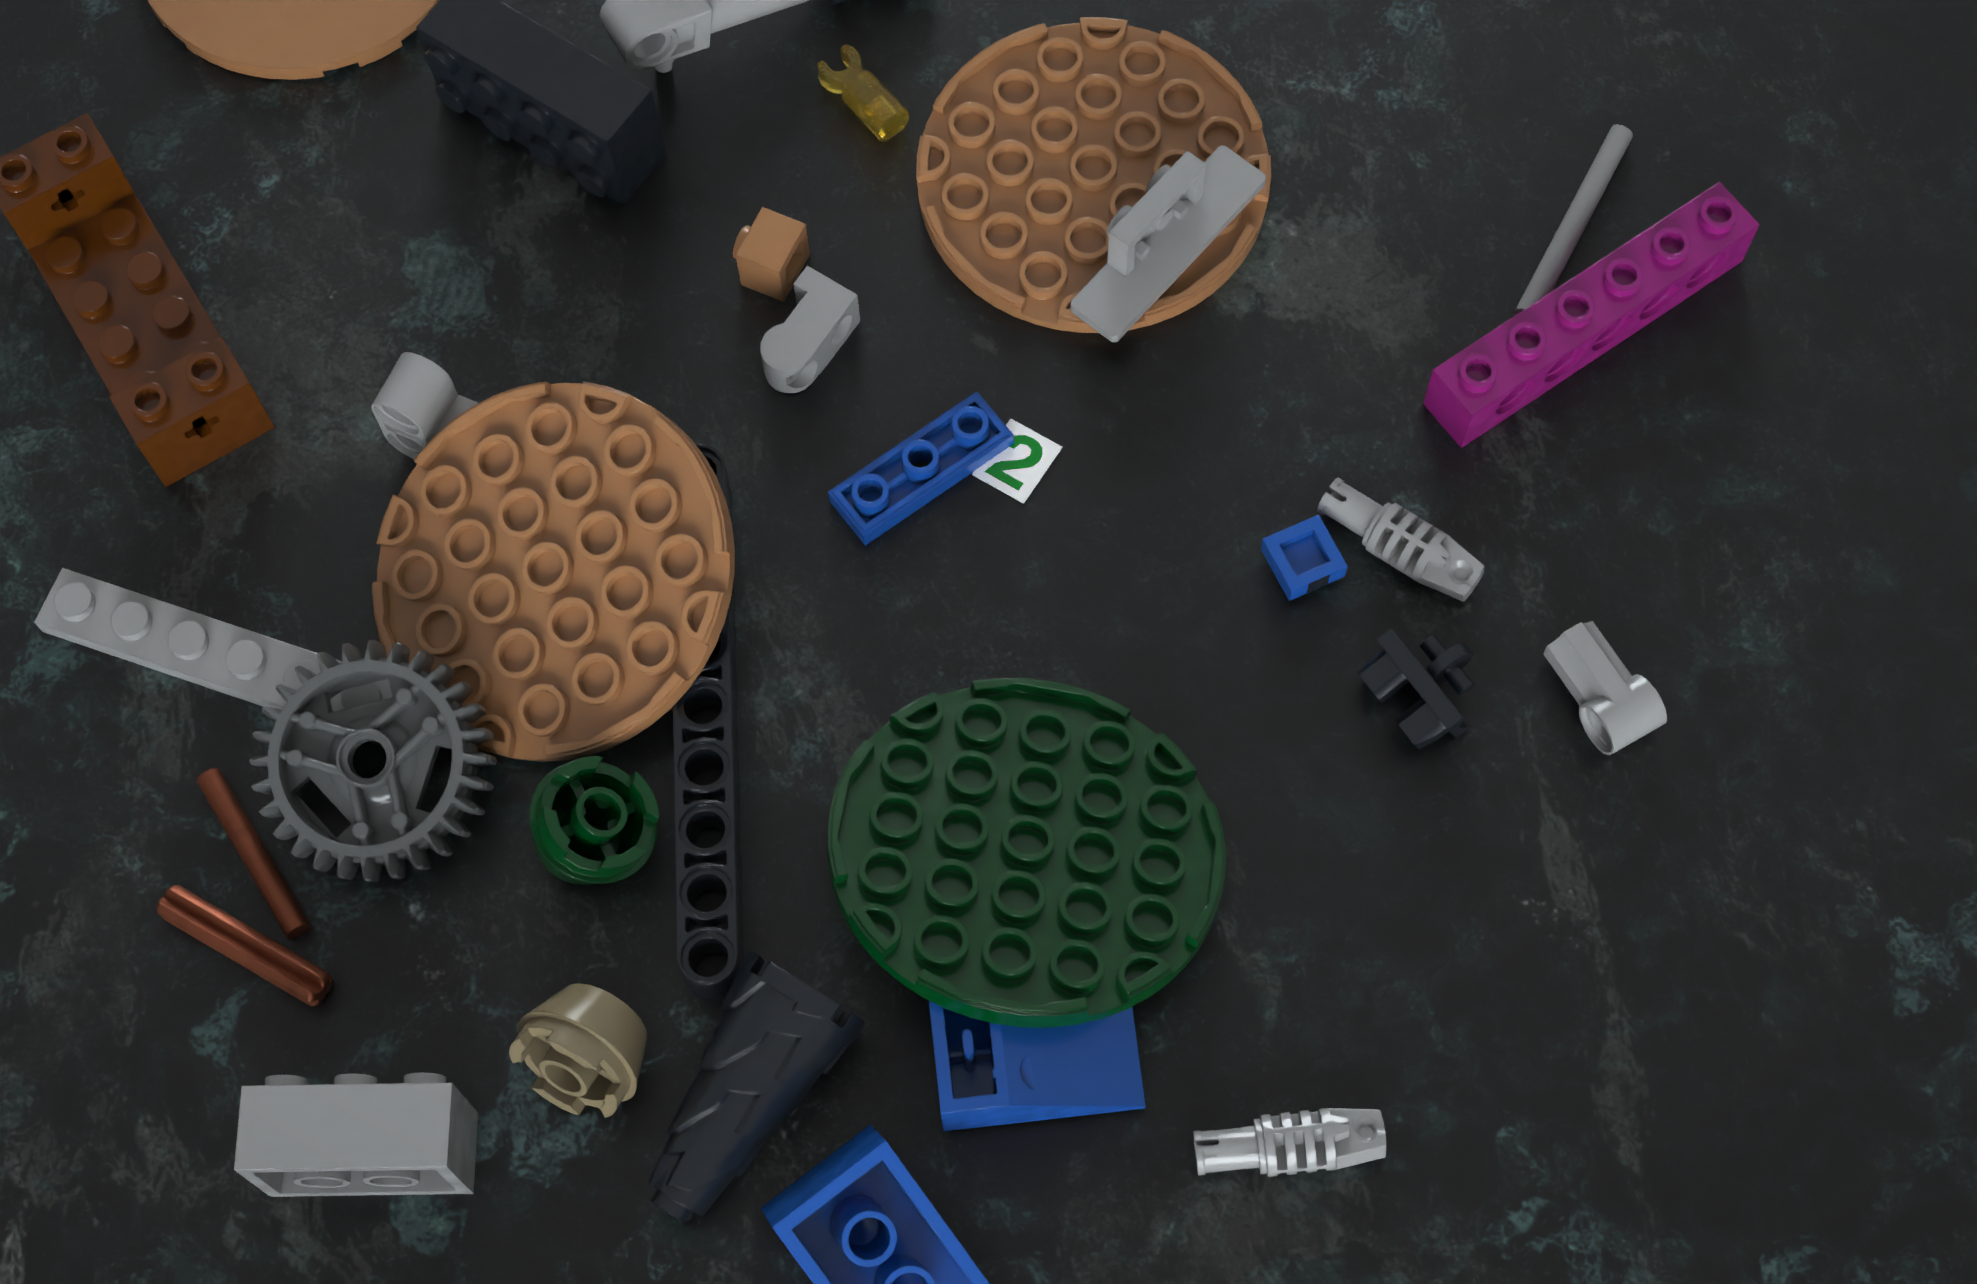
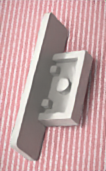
M1223 145L1219 146L1205 162L1187 150L1172 167L1167 164L1162 166L1149 181L1146 194L1133 207L1130 205L1122 207L1111 220L1107 228V235L1109 236L1107 264L1071 300V312L1109 341L1118 342L1264 188L1266 175Z

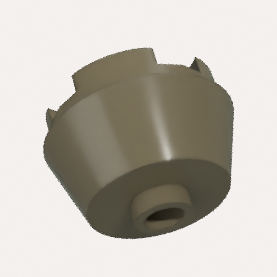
M575 983L568 985L520 1019L518 1035L510 1046L509 1055L512 1063H522L523 1060L525 1061L526 1065L538 1076L531 1088L552 1104L575 1115H580L586 1105L597 1107L602 1111L604 1118L613 1115L620 1103L631 1099L636 1092L647 1042V1031L639 1016L622 1000L601 988Z

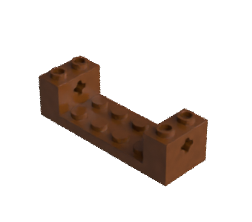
M88 113L0 157V209L30 253L111 394L109 398L132 438L165 487L275 428L250 382L223 337L218 333ZM204 418L207 423L196 429L193 424Z

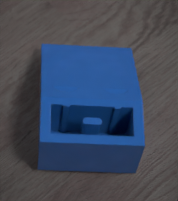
M929 1001L943 1131L1145 1109L1146 1107L1132 1007L1106 1018L1078 1025L1035 1028L1000 1025L973 1019Z

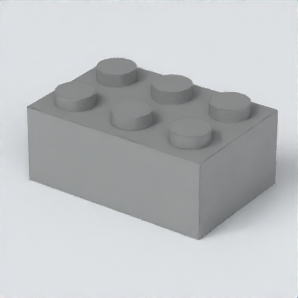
M410 1073L404 1076V1083L377 1084L376 1077L366 1074H340L335 1076L334 1084L308 1085L307 1078L296 1075H271L265 1078V1085L241 1087L234 1170L270 1197L474 1194L478 1112L453 1083H446V1077L436 1073Z

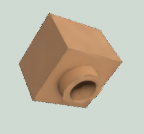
M764 207L761 208L752 226L745 225L740 230L733 248V258L737 261L741 285L782 302L786 300L794 282L810 256L806 224Z

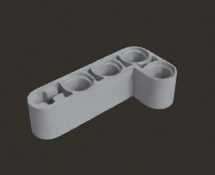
M404 352L400 355L376 396L371 409L387 441L401 453L415 459L439 431L463 412L478 404V402L458 395L452 379L439 365L421 355Z

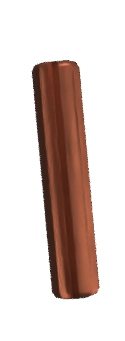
M180 885L170 886L164 893V896L158 901L156 911L164 920L309 1006L319 1005L331 989L333 979L327 971Z

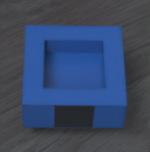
M1319 514L1262 539L1261 551L1289 601L1341 579L1346 575L1348 566Z

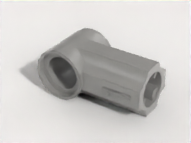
M1593 621L1576 624L1547 645L1543 655L1580 705L1579 716L1584 730L1593 744L1602 753L1610 756L1666 724V708L1656 689L1642 675L1635 674L1632 676Z

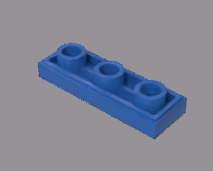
M976 391L829 490V501L866 546L1013 445L1014 434ZM921 461L929 463L928 466L922 468L913 466Z

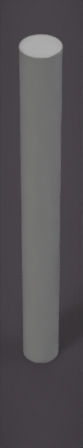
M1616 124L1609 130L1514 311L1515 315L1553 291L1633 137V133L1627 127Z

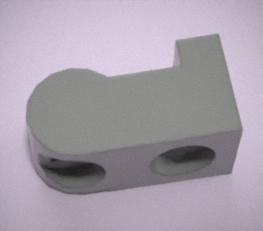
M806 266L794 282L797 306L784 323L773 326L764 334L760 345L765 377L775 390L783 393H797L809 387L860 322L858 295L809 266Z

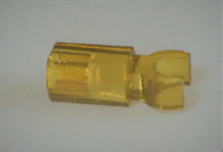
M845 44L841 47V56L847 68L843 71H834L823 60L817 63L820 83L826 90L842 94L843 102L880 141L886 142L905 128L910 114L871 71L862 70L859 53L854 47Z

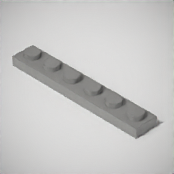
M65 568L61 569L34 621L44 633L263 707H273L282 710L287 703L276 690L277 685L281 684L298 690L303 685L295 672V667H305L315 674L322 672L317 657L318 653ZM389 679L341 691L330 699L332 711L335 712L392 698ZM368 741L369 743L383 747L377 741Z

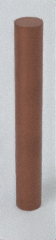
M212 768L203 772L197 778V784L287 939H294L303 935L310 929L311 924L219 768Z

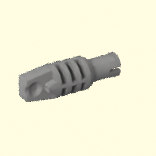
M1339 477L1332 482L1329 489L1333 492L1331 494L1325 492L1317 507L1319 513L1329 516L1363 537L1362 545L1366 546V551L1418 583L1463 602L1470 596L1484 574V565L1448 534L1435 528L1397 503L1391 504L1387 502L1382 506L1347 485Z
M1321 1108L1315 1112L1302 1110L1297 1114H1290V1112L1279 1113L1278 1116L1265 1114L1260 1115V1119H1254V1126L1193 1131L1198 1176L1205 1175V1173L1259 1168L1260 1174H1267V1177H1273L1281 1173L1292 1175L1300 1171L1311 1173L1317 1172L1319 1169H1325L1326 1171L1337 1170L1386 1157V1132L1379 1109Z

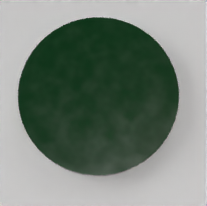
M1031 678L972 681L969 688L951 691L939 696L936 692H932L909 703L890 715V721L878 730L869 740H864L858 746L840 776L831 802L827 830V864L838 906L848 926L861 945L883 969L921 997L950 1011L994 1024L1035 1028L1078 1025L1106 1018L1127 1010L1149 998L1175 978L1199 950L1212 925L1225 879L1226 849L1217 807L1214 802L1212 803L1196 777L1197 769L1183 751L1165 733L1157 735L1146 725L1131 717V710L1126 706L1103 695L1055 681Z

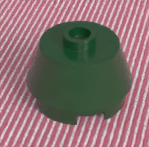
M582 757L555 768L542 779L531 800L529 819L537 857L551 874L568 883L588 885L606 884L623 880L636 873L647 862L655 846L659 810L650 786L637 772L630 776L616 766L600 762L604 757Z

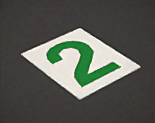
M1010 419L1006 426L1014 434V444L976 469L972 475L1024 504L1063 447L1017 421Z

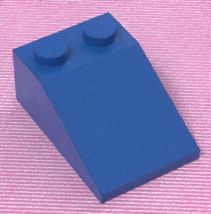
M871 1124L760 1208L773 1230L813 1284H989L890 1145Z

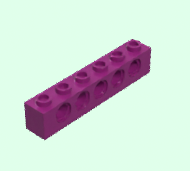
M1718 182L1434 368L1424 398V406L1459 447L1463 448L1741 263L1760 224L1723 184Z

